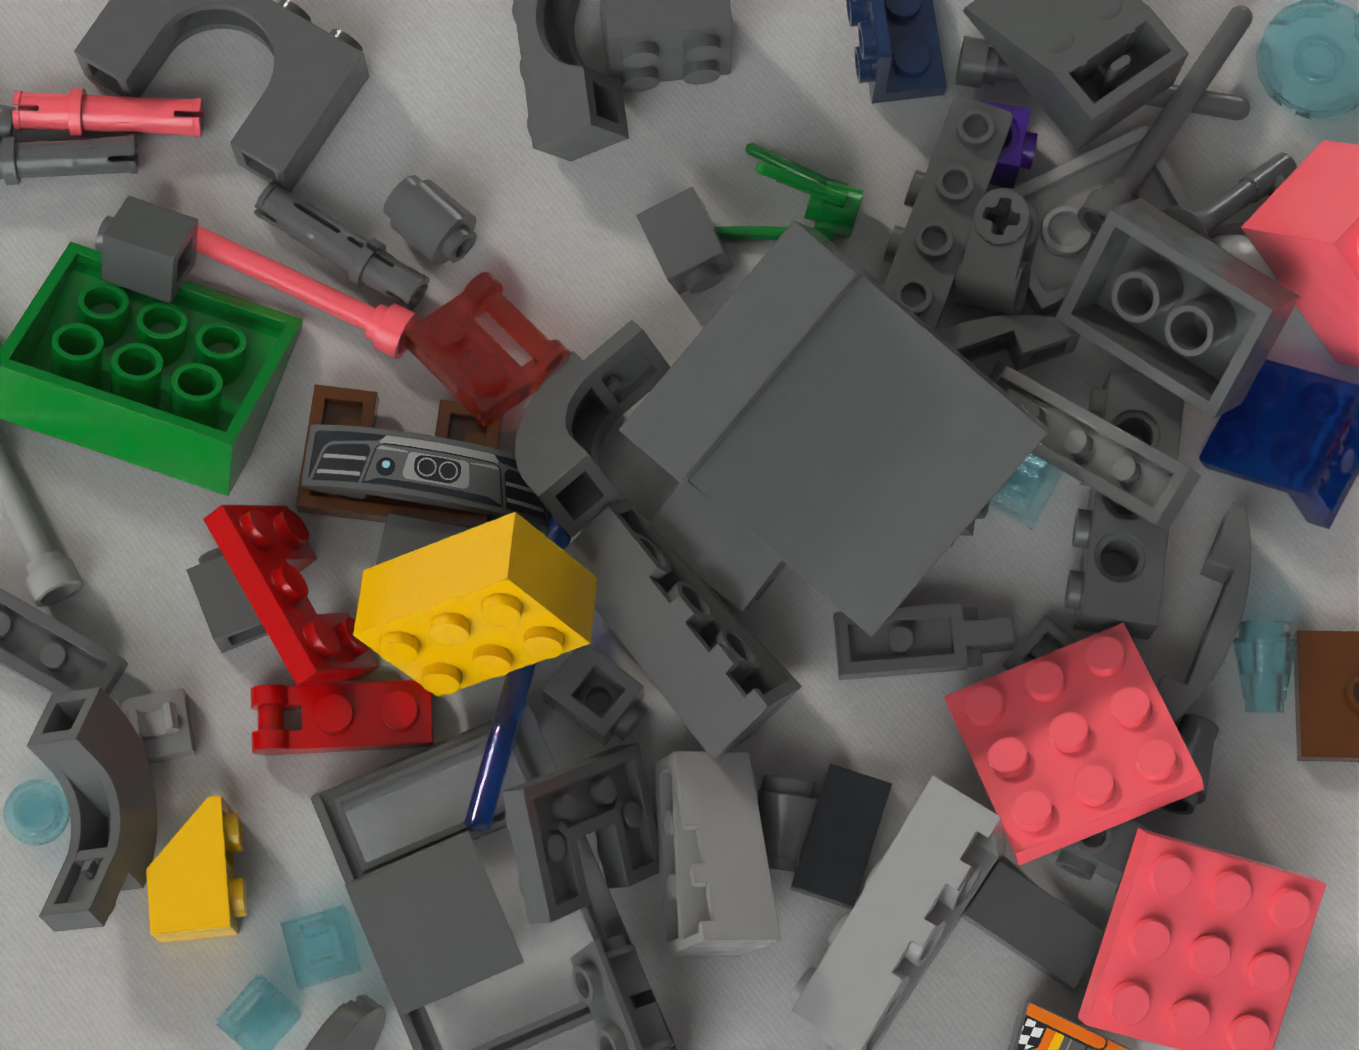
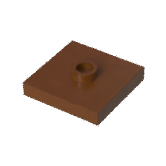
M1297 630L1293 634L1297 761L1359 762V631Z

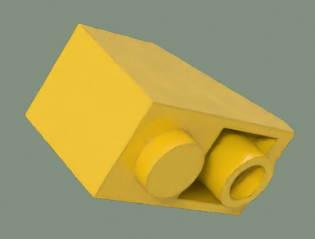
M221 795L207 797L146 869L150 934L160 943L239 935L238 917L248 916V896L245 878H235L233 852L243 851L241 816L239 812L230 813L229 805Z

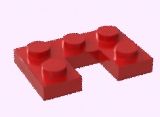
M221 505L203 518L297 686L361 680L379 667L370 651V647L353 636L355 619L351 618L349 612L317 614L308 599V586L300 571L318 558L308 543L309 532L305 523L288 506Z

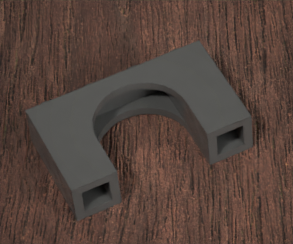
M109 0L74 50V53L84 75L120 96L141 97L173 50L189 37L203 31L212 29L241 31L253 36L269 49L274 56V69L269 85L230 143L238 165L269 183L277 181L291 192L369 78L365 56L362 52L363 48L353 37L338 29H332L328 33L311 23L310 16L302 8L289 0H280L278 3L273 0Z

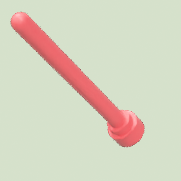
M198 225L196 252L365 330V337L373 341L374 349L395 359H400L410 346L418 327L419 314L396 303L390 307L380 304L375 308Z

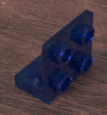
M1266 359L1242 404L1221 415L1199 456V460L1207 469L1288 493L1307 523L1330 529L1359 474V385Z

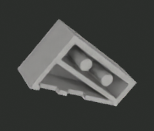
M674 751L655 763V784L659 838L663 958L740 957L780 941L781 935L758 806L759 782L756 773L752 771L749 752H725L713 760L706 751Z

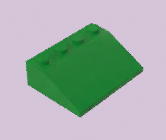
M70 241L0 349V419L229 496L253 452L301 332L303 319L188 280L184 281L171 303L101 280L102 253Z

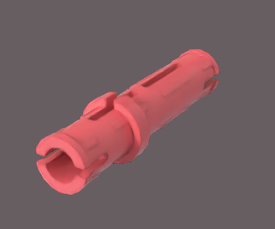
M71 88L70 94L30 93L15 90L13 105H18V110H12L15 130L69 131L71 137H85L86 131L188 135L199 138L203 135L204 124L200 123V118H204L203 98L180 99L87 95L86 90L82 88Z

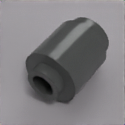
M416 175L405 178L393 189L385 202L383 211L391 219V228L436 265L444 264L449 260L453 263L461 260L471 250L476 241L477 234L474 232L476 217L430 179L422 181Z

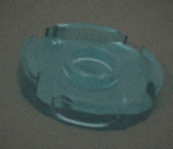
M1301 0L1283 8L1267 24L1256 53L1258 77L1268 96L1280 106L1284 104L1288 108L1296 110V115L1307 119H1334L1356 109L1359 105V13L1350 6L1333 0Z

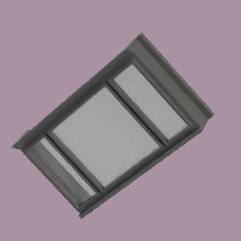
M530 704L322 791L310 798L345 883L469 831L524 960L522 964L400 1016L413 1050H598V1030L588 1005L579 999L572 981L573 966L570 957L597 939H600L602 942L623 934L627 945H631L632 942L586 835L578 838L577 844L590 905L551 923L529 924L525 901L519 887V873L511 835L506 825V811L501 791L557 770ZM652 989L630 998L634 1009L653 1002L657 1003ZM659 1008V1011H660V1013H661V1016H662V1018H663V1021H664V1023H665V1026H666V1028H667V1031H668V1033H669V1036H670V1038L672 1039V1042H673V1044H674V1046L671 1047V1048H669L668 1050H678L677 1047H676V1045H675V1042H674V1040H673V1038H672V1035H671V1033H670V1031H669V1028H668V1026H667V1024H666V1021H665V1019H664V1017H663V1014H662V1012H661V1010H660V1008Z

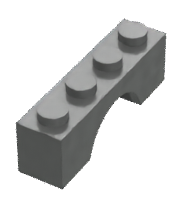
M513 0L512 14L517 25L521 55L519 67L524 80L528 109L527 128L532 139L533 149L568 161H574L629 139L621 80L587 68L578 54L574 25L580 0Z

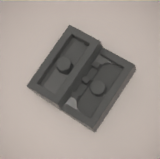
M469 831L345 883L350 900L399 1016H403L524 963Z

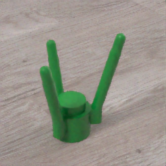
M754 143L747 144L746 152L763 161L756 165L757 173L810 195L804 219L815 222L814 227L811 228L820 231L832 242L835 234L851 237L864 190L850 187L848 183L827 178ZM715 226L721 239L778 240L788 228L774 226Z

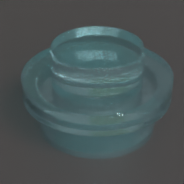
M38 779L26 781L11 791L5 801L3 817L8 831L16 839L28 845H44L54 841L64 832L70 819V811L63 791L49 781Z

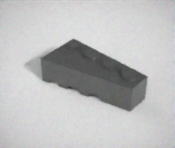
M629 499L608 505L564 549L566 553L598 577L595 609L713 760L750 738L802 687L710 586L659 534Z

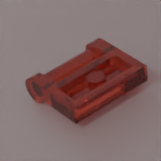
M482 272L468 283L464 292L404 332L405 347L485 427L535 393L553 369L571 353L561 341L557 339L549 340L502 294L503 285L489 272ZM486 312L533 359L521 367L474 319Z

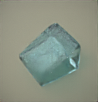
M261 974L260 977L257 975L216 1020L218 1021L216 1025L244 1050H272L300 1019L302 1012Z

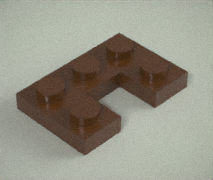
M315 384L295 505L298 512L386 523L388 514L468 528H474L489 522L490 515L366 494L364 499H357L300 489L311 424L375 428L379 406L378 392ZM440 400L435 436L499 449L504 418L503 407Z

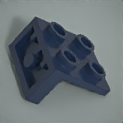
M846 0L850 27L858 26L859 46H856L854 50L857 79L859 84L869 83L872 104L945 94L946 80L933 0Z

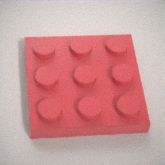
M1124 622L944 696L948 711L995 814L1001 817L1003 832L1019 866L1204 790L1202 777Z
M1138 828L1077 1018L1087 1026L1178 1050H1273L1326 883L1315 877Z

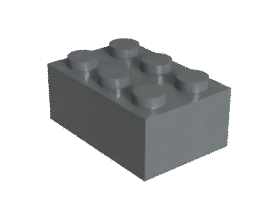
M1139 198L1110 209L1055 319L1214 419L1242 404L1300 296Z

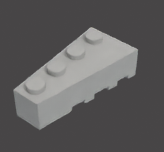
M931 777L885 856L876 864L868 876L863 892L850 913L846 912L832 930L827 941L829 949L817 969L812 966L809 967L797 982L790 1000L796 1003L791 1013L799 1026L836 1050H875L1004 854L1006 847L1000 816L937 777Z

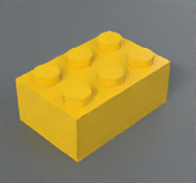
M513 512L363 570L353 636L437 697L453 694L471 685L494 677L504 676L511 671L545 659L558 657L565 652L591 644L598 577L517 512Z

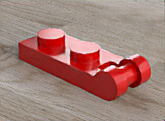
M415 680L300 686L267 684L254 686L250 689L251 709L257 710L258 730L251 733L252 753L256 755L425 748L434 745L433 695ZM283 710H302V730H284Z

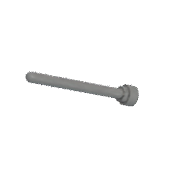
M0 442V501L29 559V563L26 565L28 576L25 579V583L36 606L45 607L57 604L77 593L82 588L83 582L73 561L69 558H64L60 551H53Z

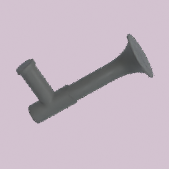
M1278 153L1243 177L1237 185L1205 207L1192 212L1185 207L1174 205L1166 207L1162 212L1210 241L1209 234L1216 227L1249 204L1258 202L1266 195L1271 196L1294 172L1297 165L1295 160L1287 153Z

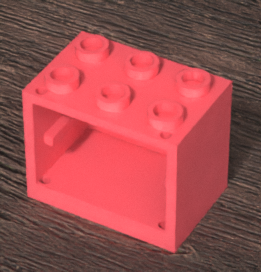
M1323 140L1241 226V229L1281 285L1300 296L1296 306L1334 360L1340 364L1359 368V145Z

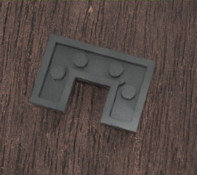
M639 743L615 746L501 791L506 811V825L511 835L519 873V887L525 901L529 924L551 923L590 905L577 839L594 831L597 837V854L603 866L608 889L630 887L659 873V838Z

